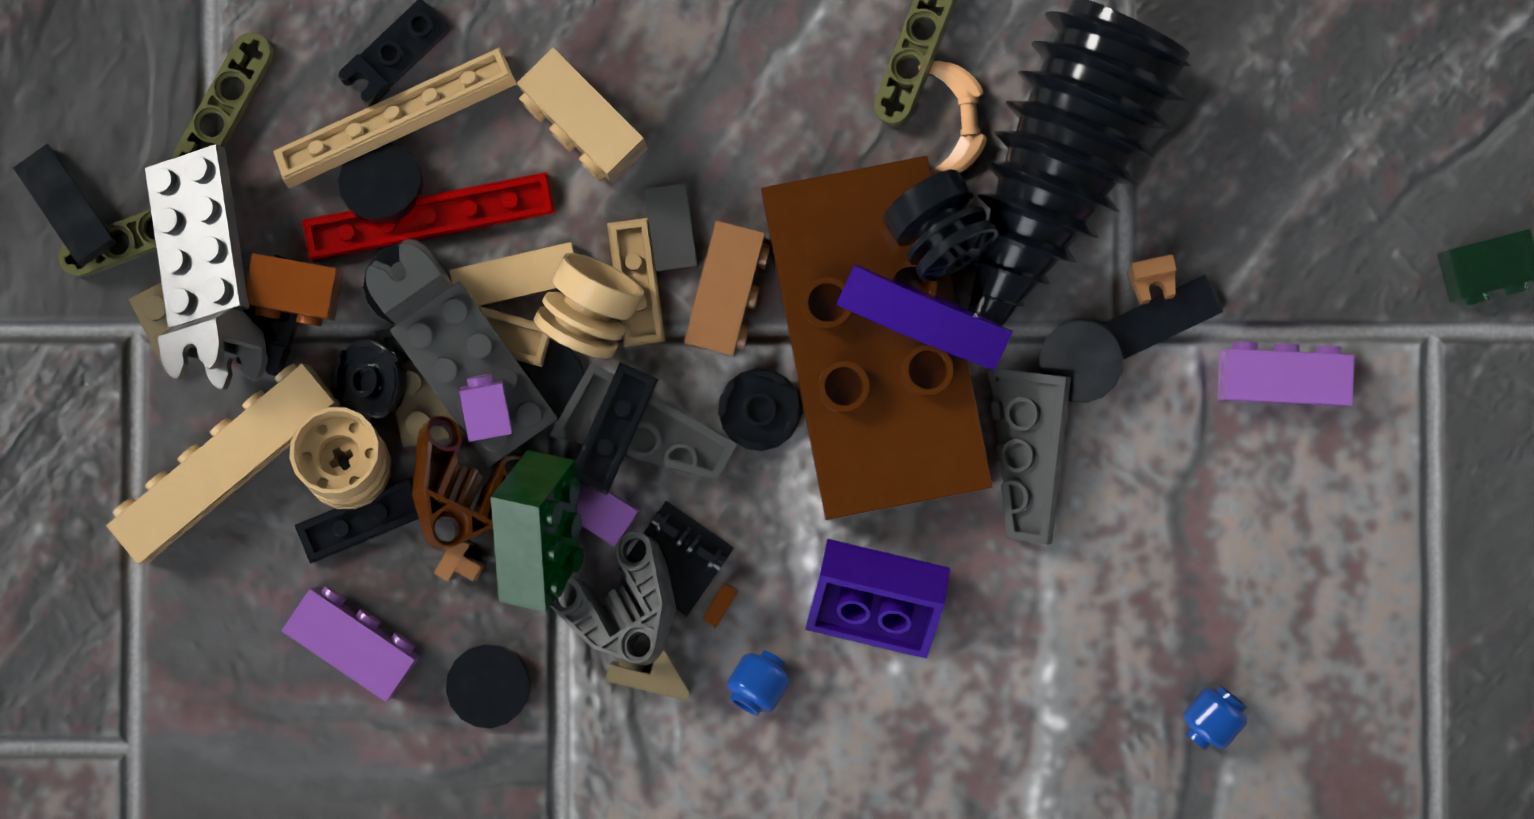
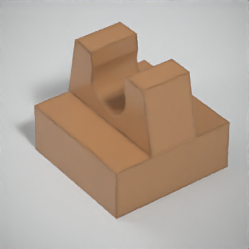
M1173 254L1131 263L1127 271L1130 289L1133 288L1140 305L1150 302L1149 287L1159 286L1163 290L1165 300L1174 298L1176 294L1175 272L1177 270Z
M467 540L445 552L434 574L447 582L454 580L457 573L474 581L479 578L486 565L468 555L474 543Z

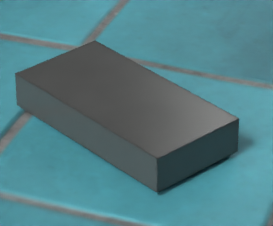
M686 183L644 189L656 272L698 267Z

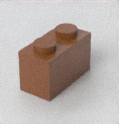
M252 253L246 284L249 306L256 307L254 315L280 319L281 312L297 314V323L321 327L323 319L335 321L344 272L333 267Z

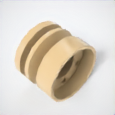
M566 253L552 279L554 286L560 292L546 293L542 300L544 307L538 309L533 320L540 330L564 346L591 357L601 359L612 358L618 347L616 340H621L626 331L617 319L630 320L644 294V290L631 277L604 262L581 254Z
M327 407L312 413L297 427L290 442L289 459L295 475L323 504L335 509H357L370 504L384 491L391 476L392 459L386 443L362 414L346 407ZM344 458H348L351 465L347 470L342 469L341 461Z

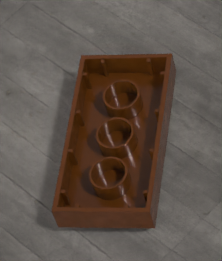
M927 156L761 188L825 520L993 488L968 361L836 305L855 263L890 280L895 281L897 279L933 297L937 295L956 304L951 275L930 283L922 282L916 272L917 265H911L907 259L906 254L912 245L906 247L898 246L882 219L886 210L897 198L911 187L931 176Z

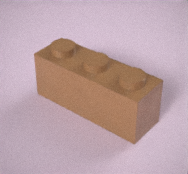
M720 221L715 222L684 341L685 345L734 357L736 349L744 350L750 326L743 325L746 308L755 309L760 290L759 285L753 284L756 269L765 270L771 245L764 244L765 233Z

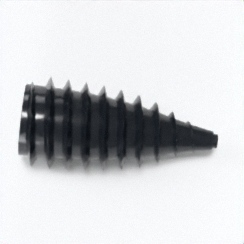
M1073 0L1068 12L1050 11L1045 13L1047 20L1057 30L1054 41L1032 42L1031 45L1044 62L1040 71L1018 72L1020 77L1031 88L1028 100L1006 101L1008 107L1019 118L1016 131H995L996 136L1008 148L1006 160L1001 162H985V165L998 178L996 193L978 194L977 196L990 209L988 221L993 222L998 230V236L993 244L980 255V261L972 262L977 267L972 294H969L970 301L967 310L1001 326L1005 325L1018 306H1024L1023 300L1038 283L1050 284L1045 274L1059 260L1077 262L1068 247L1079 236L1100 238L1089 223V220L1098 210L1120 212L1109 198V192L1117 183L1138 185L1125 168L1134 156L1155 157L1142 141L1150 128L1171 129L1158 113L1165 100L1187 101L1174 86V83L1183 67L1191 66L1187 62L1190 55L1189 51L1159 31L1123 13L1090 0Z

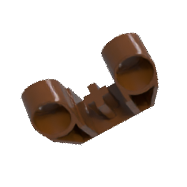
M435 416L424 423L419 429L412 497L424 537L430 546L438 550H448L493 528L491 496L508 476L505 464L511 461L518 463L524 455L519 452H512L496 462L487 483L484 484L474 510H471L470 507L483 475L479 474V471L472 467L469 469L465 466H460L448 497L445 498L443 495L459 460L457 456L462 442L460 427L455 421L445 416ZM438 425L446 429L449 434V442L446 447L439 445L431 437L429 430L432 426ZM438 519H448L454 525L455 536L451 541H443L435 534L434 528Z

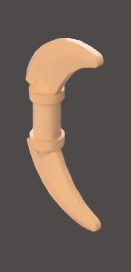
M934 61L929 74L943 81L957 97L958 106H960L962 129L960 130L961 137L950 156L939 166L931 169L930 173L932 176L951 169L961 173L975 163L987 142V137L981 134V128L978 127L977 114L978 98L983 95V89L975 77L962 67L949 62Z

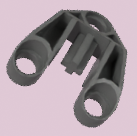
M630 531L619 538L615 553L619 564L627 576L626 581L645 614L644 616L640 613L626 586H622L618 590L613 589L604 599L621 629L619 631L606 606L601 604L592 589L585 582L574 577H570L566 585L573 584L576 588L577 598L571 606L563 607L558 597H556L550 607L593 649L634 664L648 665L657 660L663 651L676 611V604L668 565L660 544L654 538L644 533ZM642 540L646 545V554L641 561L632 563L628 559L627 549L633 541ZM645 633L651 642L650 649L645 656L636 657L633 654L634 644Z

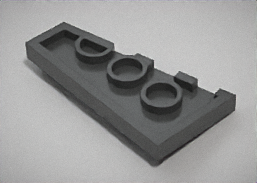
M591 362L550 436L583 445L614 374ZM651 396L625 456L717 481L734 452L737 443Z
M986 367L988 382H991L993 395L991 410L992 418L996 420L998 445H996L998 462H1001L1003 478L1001 492L1007 539L1046 545L1052 544L1071 377L1001 368L992 370Z

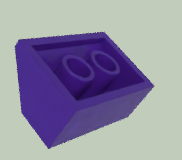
M827 539L805 630L927 659L945 606L950 568Z

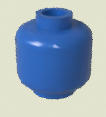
M763 650L761 655L754 653L745 654L727 682L728 689L732 693L730 700L742 710L758 716L760 712L773 711L789 686V677L782 669L785 664L784 661L766 650Z
M1222 686L1217 690L1205 688L1184 712V720L1190 726L1186 734L1205 750L1210 744L1218 749H1225L1246 726L1247 717L1243 711L1247 707Z

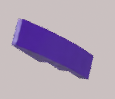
M856 263L836 305L880 325L992 370H995L1013 333L1012 330L937 295L933 297L897 279L895 281L890 280Z

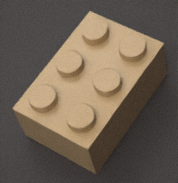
M554 48L546 53L517 82V85L523 92V95L519 98L524 104L523 106L540 123L547 118L553 124L549 128L553 133L552 135L569 152L576 147L583 154L579 158L582 165L599 182L606 177L614 184L648 150L644 138Z

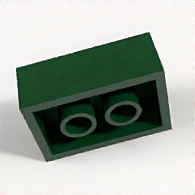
M527 450L491 496L499 602L546 612L555 598L563 594L566 583L572 574L580 570L584 551L583 548L579 547L582 516L577 512L580 481L575 476V460Z

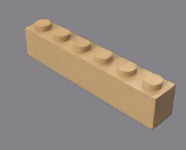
M293 363L283 369L274 378L278 384L267 393L260 390L253 394L243 403L244 412L234 420L227 417L219 422L210 431L213 437L201 447L198 444H194L177 458L181 463L169 474L165 470L158 473L146 483L145 487L148 491L136 501L133 497L127 499L112 512L116 518L106 526L138 565L150 563L289 448L297 427L309 415L327 407H338L341 405L310 365L301 364L297 367Z

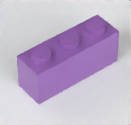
M1232 342V349L1220 351L1218 401L1352 406L1354 355L1341 354L1342 347L1316 346V353L1299 352L1300 345L1274 344V351L1258 350V343Z
M325 585L323 590L319 587L309 589L281 631L385 702L392 699L421 657L413 651L416 647L415 644L396 632L391 637L378 628L381 624L380 620L367 611L360 609L356 613L344 605L346 598L335 589Z

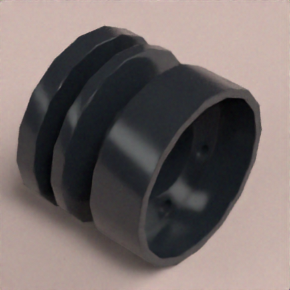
M951 169L939 172L911 187L892 203L882 218L898 246L906 247L912 245L906 254L907 259L911 265H917L916 272L922 282L930 283L941 280L964 268L984 253L998 236V230L993 222L985 220L986 212L983 207L974 206L968 208L974 199L973 193L957 170Z

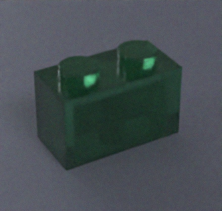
M1530 229L1437 253L1449 302L1464 299L1465 306L1491 300L1489 292L1504 288L1506 296L1531 290L1529 281L1534 280V241Z

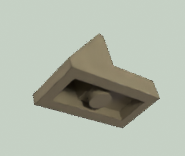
M665 645L659 658L653 662L651 670L644 669V665L634 664L620 659L619 663L611 661L608 666L605 679L607 682L685 701L688 700L690 687Z

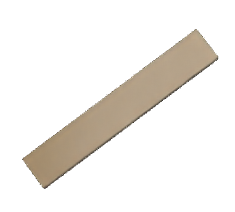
M501 48L492 50L274 150L273 152L283 181L290 189L517 85Z

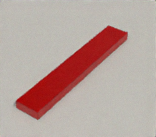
M547 172L421 196L415 201L416 205L410 213L394 222L383 224L370 223L366 219L358 218L350 211L304 219L302 220L309 261L315 262L381 249L403 243L407 239L422 241L555 215L556 211L549 175Z

